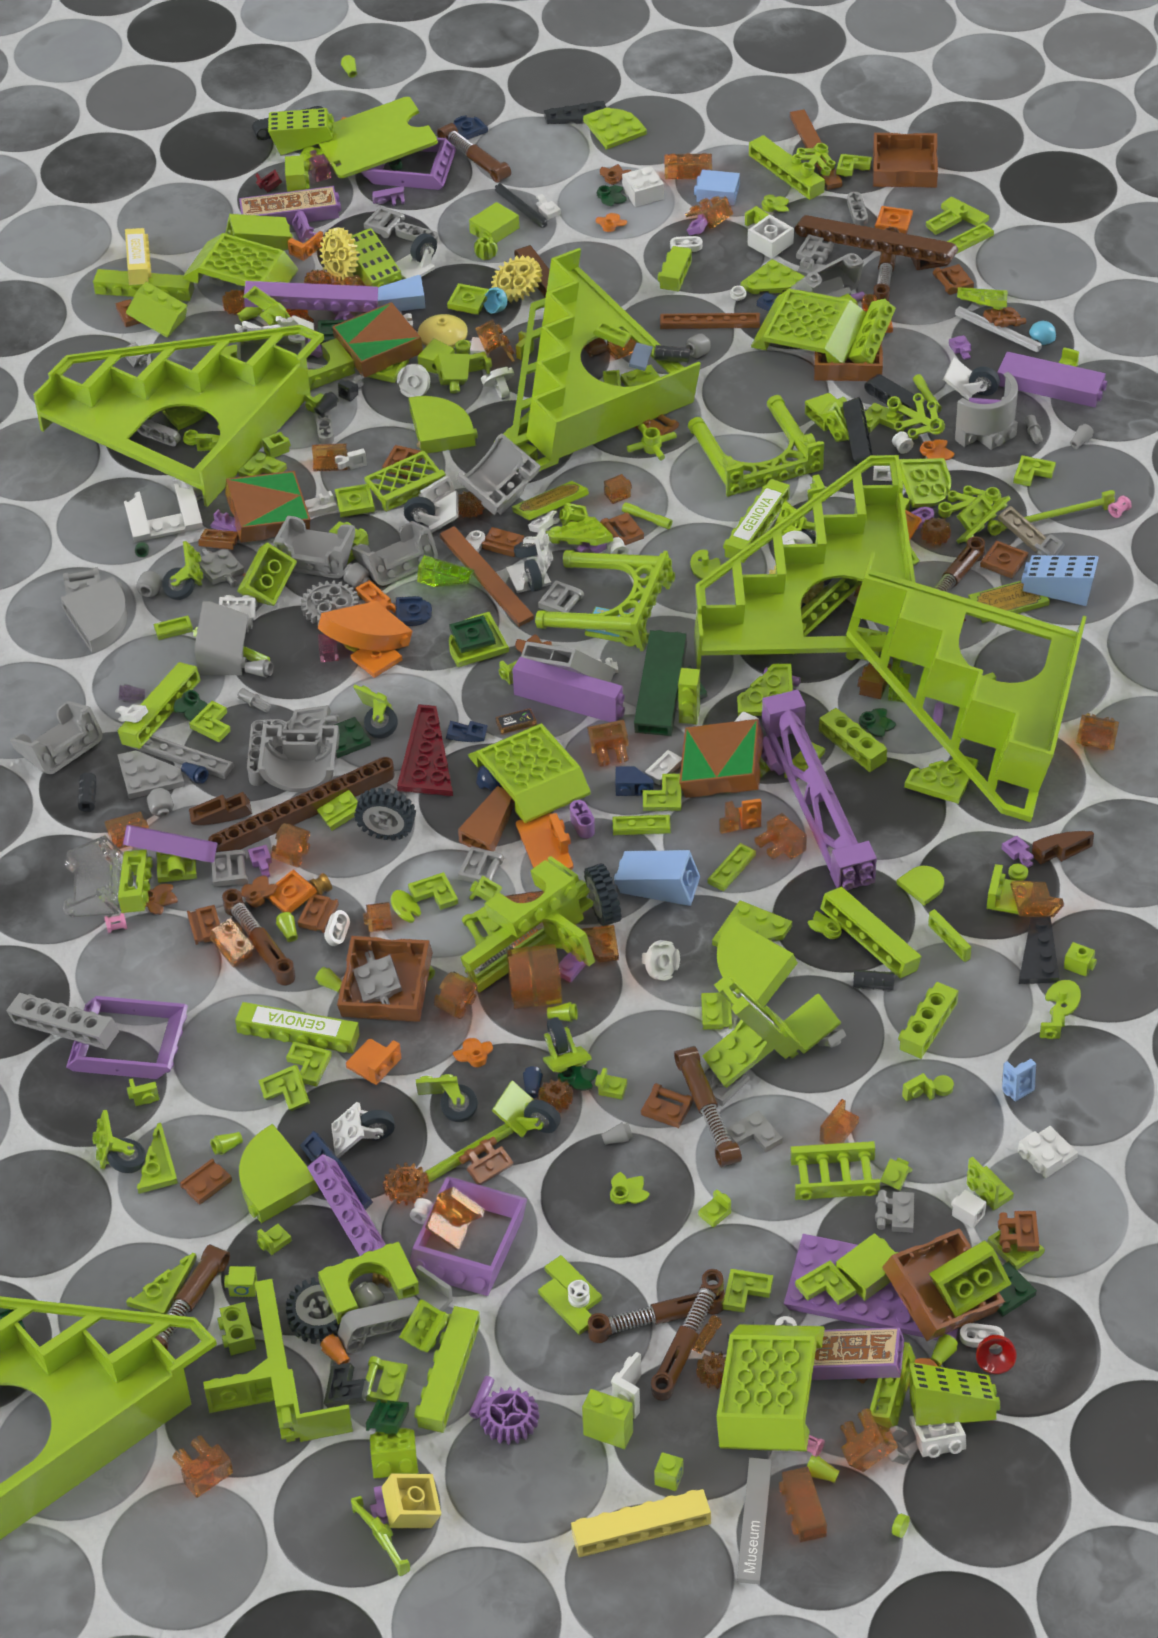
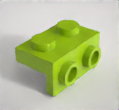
M836 401L830 402L821 413V416L836 442L849 440L846 419Z
M420 1299L399 1338L416 1349L427 1353L434 1347L437 1335L446 1326L449 1314Z

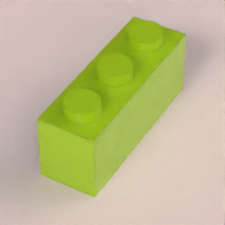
M672 246L671 251L667 253L666 262H663L662 272L658 273L657 280L660 282V289L679 292L692 262V249Z
M681 668L678 683L679 723H698L700 712V669Z

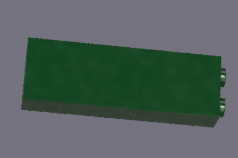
M650 630L634 719L635 733L672 736L678 702L679 677L681 668L684 666L687 648V633Z

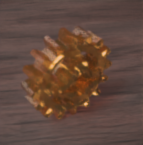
M407 1162L404 1163V1167L396 1164V1170L390 1168L389 1174L384 1175L383 1187L385 1195H389L390 1201L396 1199L398 1205L401 1201H404L405 1206L408 1205L409 1201L415 1204L417 1198H423V1194L428 1193L429 1179H427V1172H423L422 1167L416 1169L415 1163L411 1167L408 1166Z

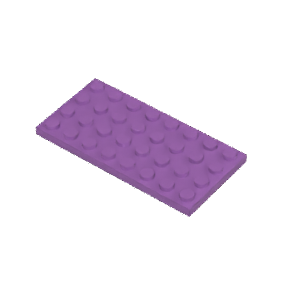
M802 1234L784 1305L789 1310L875 1328L900 1327L901 1332L904 1334L924 1338L891 1282L866 1301L856 1293L855 1296L838 1305L826 1290L807 1300L795 1286V1281L829 1260L836 1266L837 1260L858 1245ZM958 1329L947 1333V1335L952 1336L956 1340Z

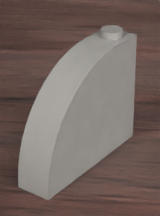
M114 577L61 597L64 612L92 654L113 643L120 636L127 623L128 612L123 593L124 590L121 583H117Z
M526 641L521 655L523 658L607 682L612 681L615 668L576 649Z

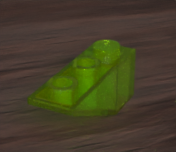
M424 555L418 566L417 582L433 587L468 584L474 569Z

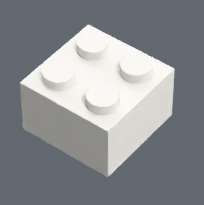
M652 166L622 174L623 191L634 207L664 199V183Z
M768 215L748 229V246L771 259L793 244L794 228L771 215Z

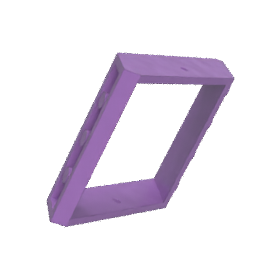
M437 138L438 142L436 145L420 150L437 152L430 174L383 170L385 164L361 173L373 184L440 190L445 184L456 148L446 138Z
M95 996L85 1004L83 1011H92L96 1014L106 1012L169 1018L157 1062L148 1063L86 1057L89 1045L74 1041L66 1068L76 1072L158 1079L166 1072L169 1073L174 1066L173 1058L178 1051L177 1044L183 1033V1023L187 1019L188 1005Z
M448 1176L412 1248L409 1264L414 1274L417 1276L416 1267L420 1265L450 1286L488 1296L523 1220L527 1198ZM447 1200L512 1218L491 1266L425 1247Z

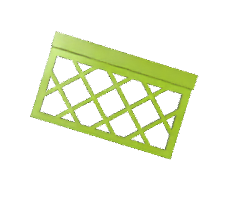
M422 451L364 477V481L381 501L382 508L387 512L405 504L413 497H419L421 490L445 477L446 473L442 469L439 470L426 452ZM424 458L426 462L421 464L416 463V460ZM407 465L411 466V469L408 471L401 469V467ZM414 467L422 468V473L413 472ZM427 469L432 470L435 473L428 475L425 474V471ZM393 472L396 473V476L394 478L386 476V474ZM399 474L408 475V479H399L398 476ZM411 476L420 478L417 481H410ZM380 479L381 483L376 484L373 483L371 480ZM384 480L393 482L392 487L383 485ZM396 483L405 484V486L401 488L395 487ZM381 490L390 491V493L384 496L380 492Z

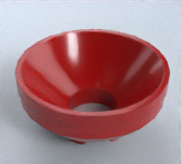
M991 1335L984 1338L976 1350L978 1365L990 1374H1002L1009 1371L1014 1366L1017 1358L1013 1343L1001 1335ZM997 1344L1002 1347V1351L998 1354H992L989 1348Z

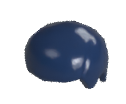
M483 765L478 771L476 779L479 788L483 789L486 787L493 791L497 786L502 787Z

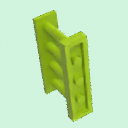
M875 1141L791 1146V1166L798 1165L801 1183L795 1184V1200L878 1195L880 1179H872L870 1161L875 1160ZM861 1161L864 1180L851 1181L849 1162ZM828 1163L841 1164L843 1181L830 1182ZM807 1165H820L822 1183H809Z

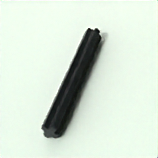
M501 183L495 185V191L540 227L544 228L548 225L546 218Z

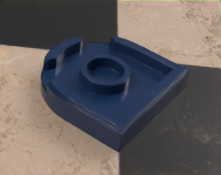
M467 115L460 116L453 123L458 133L467 140L488 132V127L475 116L474 118L467 117Z
M396 597V617L406 626L422 625L431 618L432 605L430 602L423 600L422 597Z

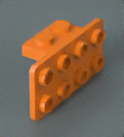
M548 813L527 823H524L523 820L516 822L517 830L533 868L544 860L548 861L547 858L550 856L570 870L574 868L568 850V845L571 844L570 836L564 832V822L562 819L559 820L557 813Z

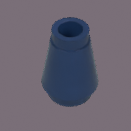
M188 762L183 763L181 766V771L196 784L204 783L208 778L209 773L204 766Z
M530 1066L523 1072L525 1092L534 1099L538 1097L543 1074L540 1068Z

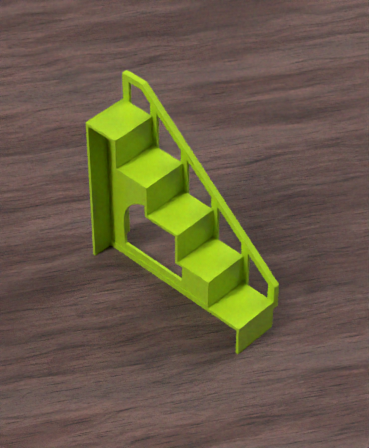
M580 248L551 258L546 298L530 304L511 441L516 446L531 441L545 457L535 461L541 466L539 471L558 464L559 458L643 424V422L649 419H655L661 414L664 415L694 402L700 362L683 367L679 362L655 360L669 374L645 384L631 387L604 383L586 371L582 365L580 354L589 342L599 338L593 335V332L600 321L631 333V338L636 343L652 346L651 357L653 359L655 345L660 344L579 267ZM544 307L542 327L533 330L535 312ZM540 337L537 362L528 365L531 340ZM535 372L532 397L523 400L526 375ZM530 407L527 433L518 436L521 410Z
M303 325L66 355L48 373L49 379L33 394L40 429L44 432L54 422L202 490L204 506L208 507L225 489L226 479L235 478L238 470L263 447L262 439L275 434L305 402V395H311L306 358L324 340V334ZM300 334L311 339L298 355L276 345L283 336ZM269 338L246 363L222 353L230 343ZM214 346L192 370L168 360L175 350ZM160 353L137 377L113 367L121 357ZM105 360L83 384L63 376L75 363ZM176 406H190L201 412L206 411L217 420L220 426V437L217 444L194 469L129 440V438L147 419L150 420L157 412Z
M899 455L869 456L696 584L697 609L694 631L696 669H700L702 655L860 652L847 636L804 637L801 601L811 587L827 579L851 578L863 582L872 551L876 553L871 569L915 582L903 499V482ZM871 466H890L892 485H863L861 473ZM853 481L856 504L855 513L823 515L822 502ZM813 510L816 531L815 544H783L782 532ZM773 539L776 573L742 575L741 562ZM732 570L735 605H706L705 589ZM887 635L861 637L874 652H882Z
M872 551L846 633L847 637L1001 814L1031 822L1038 792L1054 755L1087 616L1082 617L1077 632L873 570L871 566L876 552ZM965 614L1051 640L1043 670L1034 678L1018 683L1000 682L983 676V670L970 666L963 658L959 648V637ZM861 618L889 627L880 658L857 633ZM890 656L924 666L915 698L887 668ZM925 697L960 707L951 740L923 709ZM961 738L996 748L988 781L982 777L959 750ZM998 780L1029 789L1024 809L1006 804L995 792Z
M0 1296V1308L14 1310L0 1320V1386H17L33 1392L43 1400L51 1415V1432L43 1450L32 1462L0 1484V1540L191 1405L184 1368L217 1345L215 1338L195 1317ZM32 1312L83 1317L41 1347L37 1345L18 1323ZM101 1319L151 1324L150 1327L111 1354H108L86 1330ZM171 1326L191 1329L201 1342L175 1360L155 1337Z

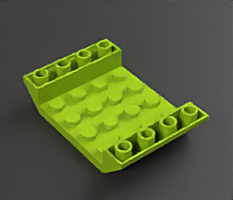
M222 233L207 241L183 275V279L199 283L203 275L241 286H245V281L290 283L298 268L284 250Z
M789 288L777 296L754 338L751 348L767 351L770 343L825 353L828 363L830 361H833V363H845L866 316V312L849 299Z
M542 723L468 754V757L477 767L484 765L515 801V812L524 823L564 807L575 800L591 795L581 767Z
M739 1324L729 1336L716 1416L720 1449L807 1452L810 1430L805 1424L815 1352L816 1348H822L824 1326Z

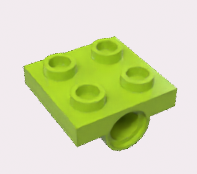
M156 852L158 883L197 879L196 859Z

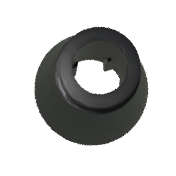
M333 392L325 393L314 408V411L321 416L337 406L339 402L338 397Z

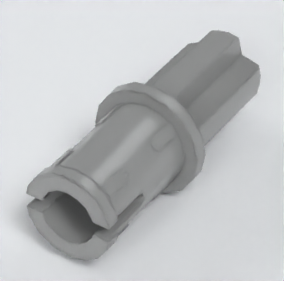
M1028 415L1025 418L1028 427L1027 432L1031 435L1035 444H1039V442L1043 441L1040 432L1041 427L1034 415Z
M245 688L239 690L238 699L248 703L252 708L257 707L266 713L269 712L271 704L261 699L259 694H253Z

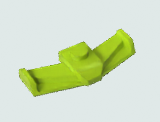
M256 286L252 287L243 296V298H247L264 310L260 317L269 326L277 323L276 316H281L285 319L290 318L286 308L281 303Z
M361 1496L352 1498L353 1513L357 1512L372 1529L374 1537L382 1548L387 1551L396 1566L398 1575L403 1576L411 1570L410 1563L407 1559L401 1560L394 1549L391 1539L393 1533L387 1523L383 1524L378 1516L374 1518L363 1508L364 1502Z

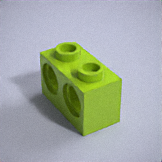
M245 1302L219 1308L221 1317L217 1318L220 1330L225 1331V1335L221 1336L224 1348L229 1347L230 1355L256 1349Z

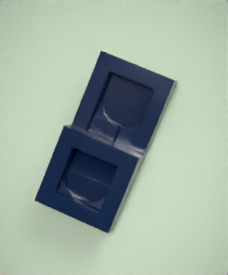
M450 720L446 739L461 742H482L485 740L488 725L470 721L469 725Z

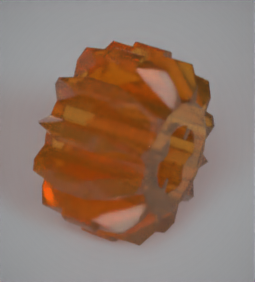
M317 269L306 273L304 283L331 285L332 279L329 272H325V269L321 271Z
M238 288L236 290L231 289L230 292H225V295L222 296L223 308L228 314L234 313L236 315L245 308L244 290L239 291Z
M463 491L462 494H458V514L462 515L463 518L469 516V518L472 516L477 517L484 510V506L481 504L482 501L470 491Z
M933 517L930 520L925 519L921 526L922 539L926 540V544L932 543L933 546L934 544L941 546L942 542L947 543L951 536L950 523L946 522V519H940L939 517L937 519Z
M560 1078L557 1081L551 1079L550 1083L544 1082L539 1089V1100L549 1103L560 1113L562 1108L568 1110L569 1104L573 1102L572 1087L569 1086L567 1081L561 1082Z
M712 1350L710 1356L704 1354L702 1359L697 1362L696 1375L700 1377L701 1384L707 1383L708 1389L715 1385L718 1390L720 1384L722 1385L726 1361L722 1351L715 1355Z

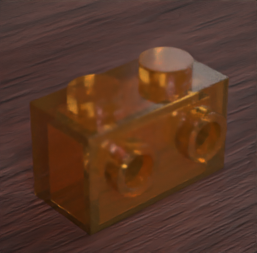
M231 918L211 930L210 939L233 968L253 955L254 944L249 937H245L240 925L237 922L234 923Z

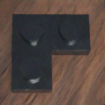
M351 1363L331 1366L323 1403L327 1408L366 1402L370 1383L366 1379L352 1380L355 1367Z

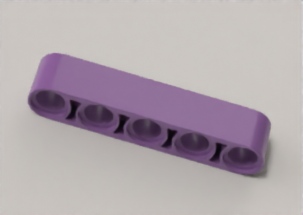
M126 825L123 842L124 845L206 862H214L217 848L216 842L132 825Z

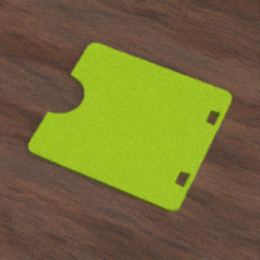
M403 97L332 123L334 127L333 139L318 145L337 177L346 178L434 146L438 141L429 125L413 127L408 124V121L413 116L419 114V110L410 97Z

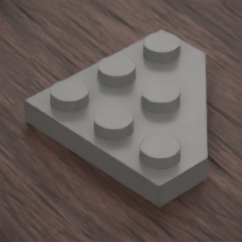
M136 750L118 754L129 799L149 795L156 788L171 790L184 787L180 768Z

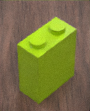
M495 202L469 219L470 233L478 238L490 236L496 242L501 241L520 228L519 215L498 202Z
M874 1233L837 1260L836 1267L853 1285L856 1293L866 1301L891 1282L882 1267L892 1255L898 1252L892 1250L883 1238L880 1239Z
M590 1389L582 1406L584 1436L625 1450L633 1433L632 1403Z

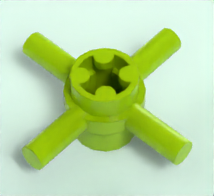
M640 424L638 428L643 434L641 442L628 445L627 451L632 452L643 448L644 452L656 454L660 461L664 460L665 455L660 449L662 442L676 439V433L672 432L660 436V431L657 428H646L644 424Z

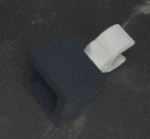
M357 374L352 382L349 380L339 381L338 396L351 402L358 396V387L364 385V383L360 382L364 377Z

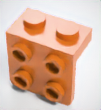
M368 1039L346 1062V1068L377 1085L402 1059L400 1043L393 1040L385 1047L372 1039Z

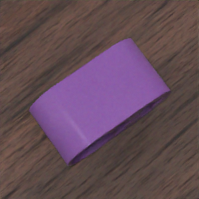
M575 800L571 802V823L581 838H591L595 834L594 816L584 801Z

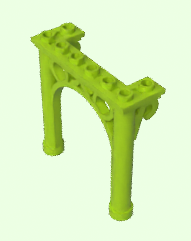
M780 395L770 397L767 401V407L787 436L789 445L782 454L767 461L748 463L734 460L732 456H727L722 451L701 417H695L689 421L688 429L695 435L724 482L727 497L763 487L765 484L767 485L770 479L781 482L823 470L824 442H816L812 433L803 434ZM787 458H797V459H798V460L792 461V462L786 461ZM743 470L750 471L752 473L743 475Z
M565 550L563 554V565L565 568L616 569L624 571L634 580L632 591L620 605L603 613L587 614L539 610L535 618L536 627L539 629L555 627L605 630L606 632L621 635L619 640L622 644L630 647L636 645L637 648H640V651H644L649 639L646 622L651 617V610L656 605V598L661 593L662 586L669 590L672 582L675 581V572L672 570V560L669 558L668 551L660 553L659 556L583 553ZM642 574H647L645 578H640ZM630 608H635L632 613H623Z

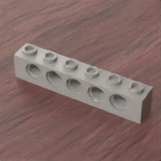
M19 993L6 1010L15 1024L102 1049H107L119 1033L114 1019L110 1016H101L92 1011H83L78 1007L73 1008L63 1003L51 1002L46 998H37L32 994Z

